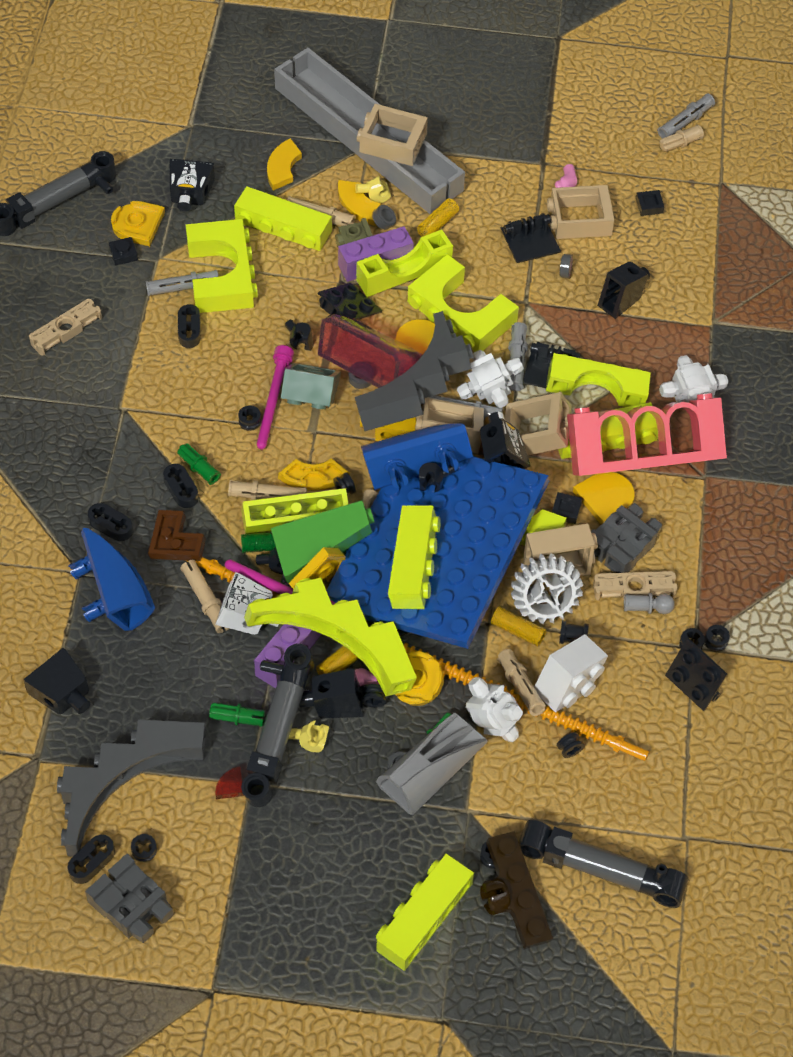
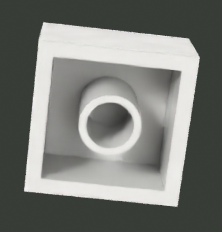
M584 634L549 656L534 688L540 698L554 712L559 711L563 707L569 708L581 696L587 697L593 692L596 687L594 684L596 679L605 670L603 665L608 655Z

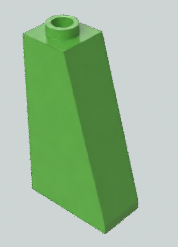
M361 500L271 528L287 583L289 584L323 547L339 548L343 552L372 533L370 524L375 523L371 508L365 509L364 503Z

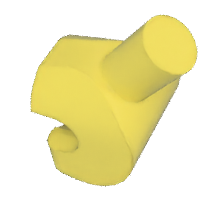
M380 176L366 184L355 185L356 193H368L372 201L384 203L391 197L387 182L384 180L380 181Z
M312 721L303 726L302 729L292 728L288 739L299 740L301 747L310 752H321L325 746L329 726L325 724L317 726L314 725L315 721Z

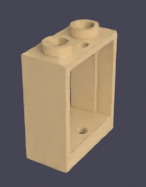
M374 104L371 112H367L365 116L364 128H360L357 134V142H360L359 152L413 166L427 135L428 117ZM376 123L411 132L407 143L372 135Z
M608 185L552 188L551 198H547V210L552 212L550 228L555 230L556 239L612 236L614 215ZM597 206L599 219L562 221L560 208Z
M562 392L507 404L504 419L516 427L519 432L521 420L549 414L548 430L521 435L527 455L568 447L569 430L567 414H571L572 406Z
M428 397L424 398L425 404L421 406L423 415L416 417L415 431L436 425L462 423L466 427L472 453L478 454L481 445L480 429L484 426V408Z
M588 524L527 533L523 564L530 565V557L538 561L540 553L542 555H550L551 553L556 554L578 550L557 554L555 557L557 559L562 556L566 562L571 561L574 569H578L580 576L590 575L592 564H595L594 549L598 547L596 534L591 533Z

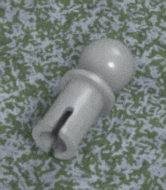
M648 593V595H624V611H647L648 614H651L652 609H655L658 613L664 615L672 612L675 606L674 599L668 594H660L656 598H652V593Z

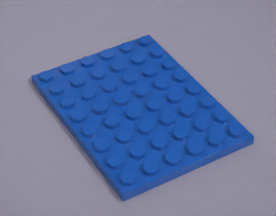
M477 457L459 462L458 469L443 479L442 487L438 492L434 491V485H429L426 491L420 490L419 476L408 479L406 486L399 482V489L393 487V485L381 488L371 506L375 523L370 524L372 533L349 547L345 555L346 560L341 562L326 590L330 600L335 603L341 600H358L365 620L375 623L394 621L396 629L468 649L550 482L549 476L546 474L497 462L488 463L485 459ZM402 506H434L436 516L440 517V532L435 534L437 553L432 555L434 574L429 576L431 595L429 599H426L425 609H392L388 596Z

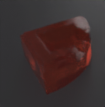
M240 767L227 771L219 779L215 790L216 800L244 796L241 789L242 776Z

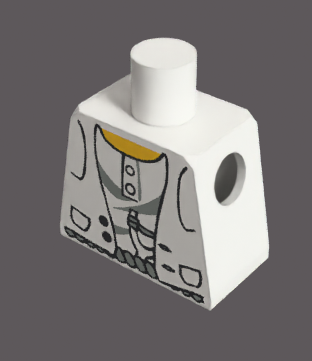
M235 572L227 588L216 625L254 635L258 634L262 625L247 626L244 616L248 604L257 599H272V592ZM270 624V625H273V626H275V627H278L279 624Z

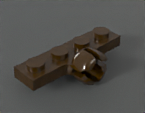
M515 831L488 838L486 844L496 869L497 877L484 881L480 887L481 900H488V904L484 905L485 910L491 915L503 912L510 913L524 949L551 942L553 936Z

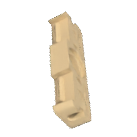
M91 299L84 300L29 335L31 346L40 355H45L44 351L60 342L65 343L81 333L83 331L82 328L99 318L101 320V309L98 306L95 307ZM68 323L72 325L69 330H61L59 328L62 324Z
M673 571L596 574L593 582L595 599L599 601L600 597H622L624 600L625 594L648 595V593H652V596L668 594L674 598L677 592L676 575ZM636 581L642 585V589L632 590L629 588L628 583Z

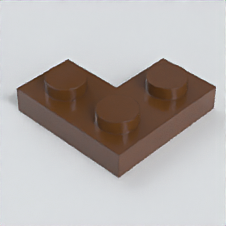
M158 510L148 554L150 559L201 561L206 538L202 533H182L186 518L184 511Z

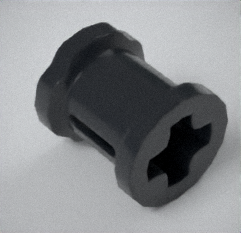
M562 620L559 644H564V642L571 643L584 634L588 636L589 624L584 623L583 626L567 624L566 621Z

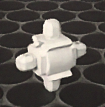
M482 350L474 352L473 362L470 363L472 371L467 373L470 382H465L457 388L461 399H468L477 393L480 401L486 398L489 404L494 402L499 408L508 404L507 395L511 394L509 386L513 385L510 376L513 374L515 376L524 369L520 359L513 358L504 364L501 357L494 359L492 353L486 355Z
M685 355L678 358V369L675 371L672 381L662 383L659 391L662 397H675L676 402L689 403V400L697 399V394L712 393L714 398L716 390L727 387L728 378L724 374H713L709 364L702 366L699 362L693 363L691 358Z
M473 678L469 682V690L473 696L466 703L465 708L470 713L474 723L484 728V734L502 736L504 740L514 742L519 737V731L515 723L523 714L515 698L510 693L504 692V685L487 684L482 678Z

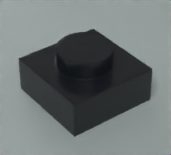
M659 190L636 193L635 199L641 216L664 213L665 207Z
M132 237L108 242L115 266L138 261Z
M557 492L552 513L566 517V522L576 524L583 498Z

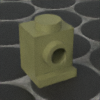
M363 218L359 223L338 227V234L335 235L338 247L373 235L366 218Z

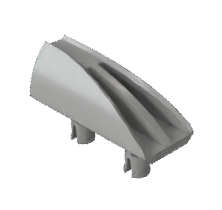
M453 713L379 776L376 783L408 814L413 815L488 740L457 713Z

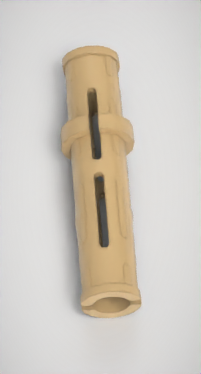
M291 196L287 199V201L332 216V225L345 226L355 223V215L337 211L335 207L327 208Z
M230 480L228 488L229 497L251 498V500L306 494L307 488L259 484L255 480H253V483Z
M189 560L190 568L185 562L180 569L202 604L201 609L204 615H208L217 633H223L222 626L216 625L222 602L213 594L196 561Z
M511 649L501 651L498 655V661L506 671L505 677L510 683H513L529 713L532 716L542 714L546 709V705L527 677L525 666L518 662Z

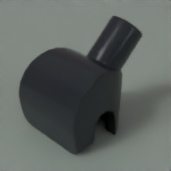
M288 320L285 323V327L290 332V345L297 350L298 345L303 343L305 344L304 349L311 351L314 341L309 324L303 322L295 324L293 320Z
M429 462L423 464L419 469L420 490L426 491L429 485H434V491L438 492L442 487L443 479L454 473V468L449 465V473H446L436 463Z
M276 547L270 551V554L256 555L257 565L269 564L271 571L283 574Z

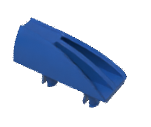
M462 423L427 427L361 446L374 491L390 485L399 489V482L406 486L408 479L419 476V469L425 463H436L443 471L449 473V465L456 471L459 467V462L473 458L466 427Z
M83 528L81 534L87 556L69 564L68 567L72 569L70 573L76 580L93 570L101 596L100 599L81 608L86 612L83 614L88 622H91L106 613V616L124 631L135 629L146 621L155 609L151 595L142 577L132 563L100 535L89 528Z

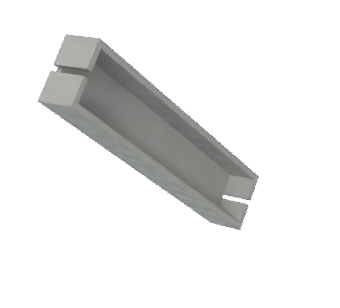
M307 47L295 55L293 62L289 59L274 69L275 89L429 214L437 209L446 199H453L464 191L465 171L426 140L423 141L413 166L359 152L360 142H357L358 131L360 128H364L367 112H371L374 104L379 103ZM376 123L372 135L402 143H407L411 132Z

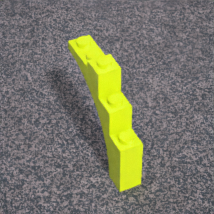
M321 578L302 579L295 584L292 594L283 593L276 598L268 600L257 599L248 604L244 616L247 626L262 624L298 626L326 635L348 648L364 662L376 677L385 696L410 691L417 679L394 621L389 623L377 622L368 627L358 600H341L332 605Z

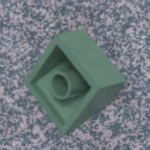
M292 363L285 368L281 398L287 399V403L293 405H302V402L311 403L313 408L326 409V406L330 407L334 403L341 371Z

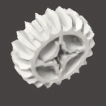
M540 553L538 561L530 557V565L527 566L521 563L523 572H515L516 580L511 581V586L514 589L511 591V596L515 601V607L520 609L524 617L528 616L532 622L538 618L542 624L548 618L554 624L555 617L559 616L560 619L564 620V613L566 611L573 614L571 606H579L577 597L583 596L581 590L583 582L579 578L580 573L578 569H574L571 561L566 562L562 556L556 559L552 553L548 559H545L544 555ZM536 579L534 585L530 587L531 583ZM543 582H545L547 587H549L551 595H549L547 590H545Z

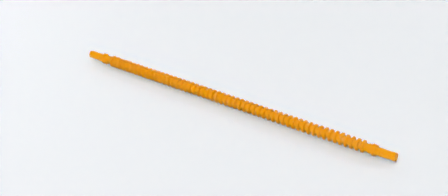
M202 557L201 561H196L197 566L205 569L207 574L219 575L221 580L226 578L228 583L231 582L235 574L219 564L215 559L208 560ZM270 590V591L272 592V594H273L272 598H276L277 596L280 595V594H278V593H276V592ZM404 643L406 653L422 651V649L415 650V646L410 648L408 643ZM443 658L437 660L442 667L444 676L448 675L450 680L455 678L457 683L462 681L464 686L469 684L473 678L479 677L478 673L472 675L471 670L465 672L464 667L458 669L457 664L451 666L450 661L444 663ZM485 676L482 677V679H483L487 684H493V680H492V679L489 680V681H486V677H485ZM504 686V692L510 693L515 698L521 710H528L519 693H514V689L509 691L507 690L508 687ZM547 705L545 711L540 714L542 720L547 718L550 724L556 722L557 727L563 725L564 730L570 728L571 733L577 731L579 736L584 734L587 740L593 738L594 743L600 741L601 746L606 744L617 753L622 751L643 761H646L649 751L624 741L625 737L613 736L609 734V730L603 732L601 727H598V729L594 728V724L589 726L586 720L580 722L579 717L573 719L572 714L566 716L565 711L561 713L558 711L554 712Z

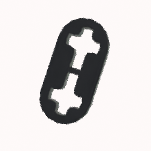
M187 304L178 310V340L181 346L194 348L200 343L201 339L200 311L197 306ZM187 315H192L191 321H187ZM187 331H192L190 338H187Z
M180 464L168 465L163 472L164 483L175 502L182 508L195 506L199 498L198 490L188 472ZM175 474L177 477L179 476L180 482H177L174 477H171V475ZM182 490H185V492L188 495H191V497L187 498L185 495L182 496Z
M103 503L94 504L89 508L88 520L90 526L117 541H125L132 536L133 526L128 516ZM102 514H104L105 518L98 517L97 519H95V515L101 516Z
M107 835L93 837L70 859L67 868L73 882L77 884L89 882L112 860L115 849L110 837ZM98 845L100 847L106 845L107 852L100 851L97 853L96 847ZM78 865L84 867L86 865L87 871L85 873L82 871L77 873L75 867Z

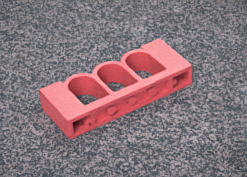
M712 393L697 394L696 400H689V403L673 402L667 404L662 409L654 406H638L626 414L620 410L590 412V407L575 408V413L567 414L573 475L583 476L727 458L721 398H713ZM678 408L686 410L690 416L693 451L672 453L669 421L672 413ZM644 412L651 413L656 419L659 455L642 457L637 455L635 422L638 416ZM613 415L620 420L623 427L626 458L603 461L600 428L603 421Z

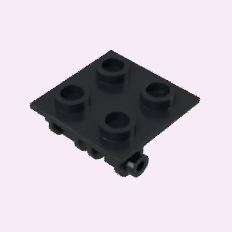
M541 213L538 216H534L533 219L529 216L527 221L525 218L513 222L508 221L504 227H500L516 263L561 253L548 225L551 223L549 214Z
M351 283L317 293L321 296L319 299L320 307L329 313L331 317H335V320L340 322L346 330L355 331L358 327L357 320L382 313L383 311L373 300L367 298L359 291L357 286Z
M539 341L532 343L523 383L546 388L553 353L566 354L576 358H580L581 354L576 352V349L563 348L561 350L562 346L554 349L553 344L549 348V345L542 344Z
M689 638L686 639L665 674L671 682L703 711L706 710L711 700L714 702L720 697L719 687L728 675Z

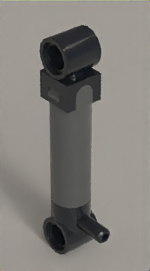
M106 151L96 152L88 163L24 196L19 192L7 198V203H0V236L13 234L17 229V225L23 229L35 223V216L97 184L106 194L112 193L113 187L109 183L116 177L113 155Z
M296 643L286 649L284 665L266 660L261 661L260 664L261 671L277 674L280 677L256 751H252L246 770L249 775L244 778L241 785L244 797L254 807L266 806L273 797L270 783L277 784L285 747L308 676L314 669L311 652L303 644ZM297 657L306 658L301 665L293 664L294 659ZM254 786H264L262 793L259 795L251 794Z
M528 820L519 840L524 856L532 859L543 858V863L562 869V866L565 865L653 897L656 902L669 908L681 906L689 881L683 872L667 868L663 863L653 867L572 838V832L555 826L552 830L550 826L541 821Z

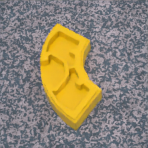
M291 138L277 146L269 157L267 178L272 190L293 182L291 168L297 161L302 159L301 151Z
M338 180V197L341 205L351 215H355L357 220L361 221V219L366 218L369 225L377 226L372 214L381 203L370 200L364 193H356L355 185L361 183Z
M332 458L319 464H307L295 459L278 473V479L292 487L307 488V490L315 491L335 487L333 479L337 476L341 478L343 473L350 475V472Z

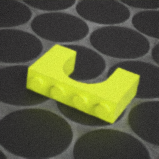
M243 219L186 224L189 258L223 256L236 264V267L226 275L192 279L195 306H197L200 313L254 308L253 298L258 297L257 284L251 282V279H255L254 265H249V261H252L251 246L246 247V243L250 242L249 229H244Z
M447 254L408 286L407 302L414 309H418L425 314L431 322H434V313L443 311L445 319L451 320L456 337L462 335L465 345L470 344L474 352L478 350L484 351L510 329L512 324L517 323L519 306L500 294L487 306L476 312L464 313L449 307L444 299L464 283L465 267Z

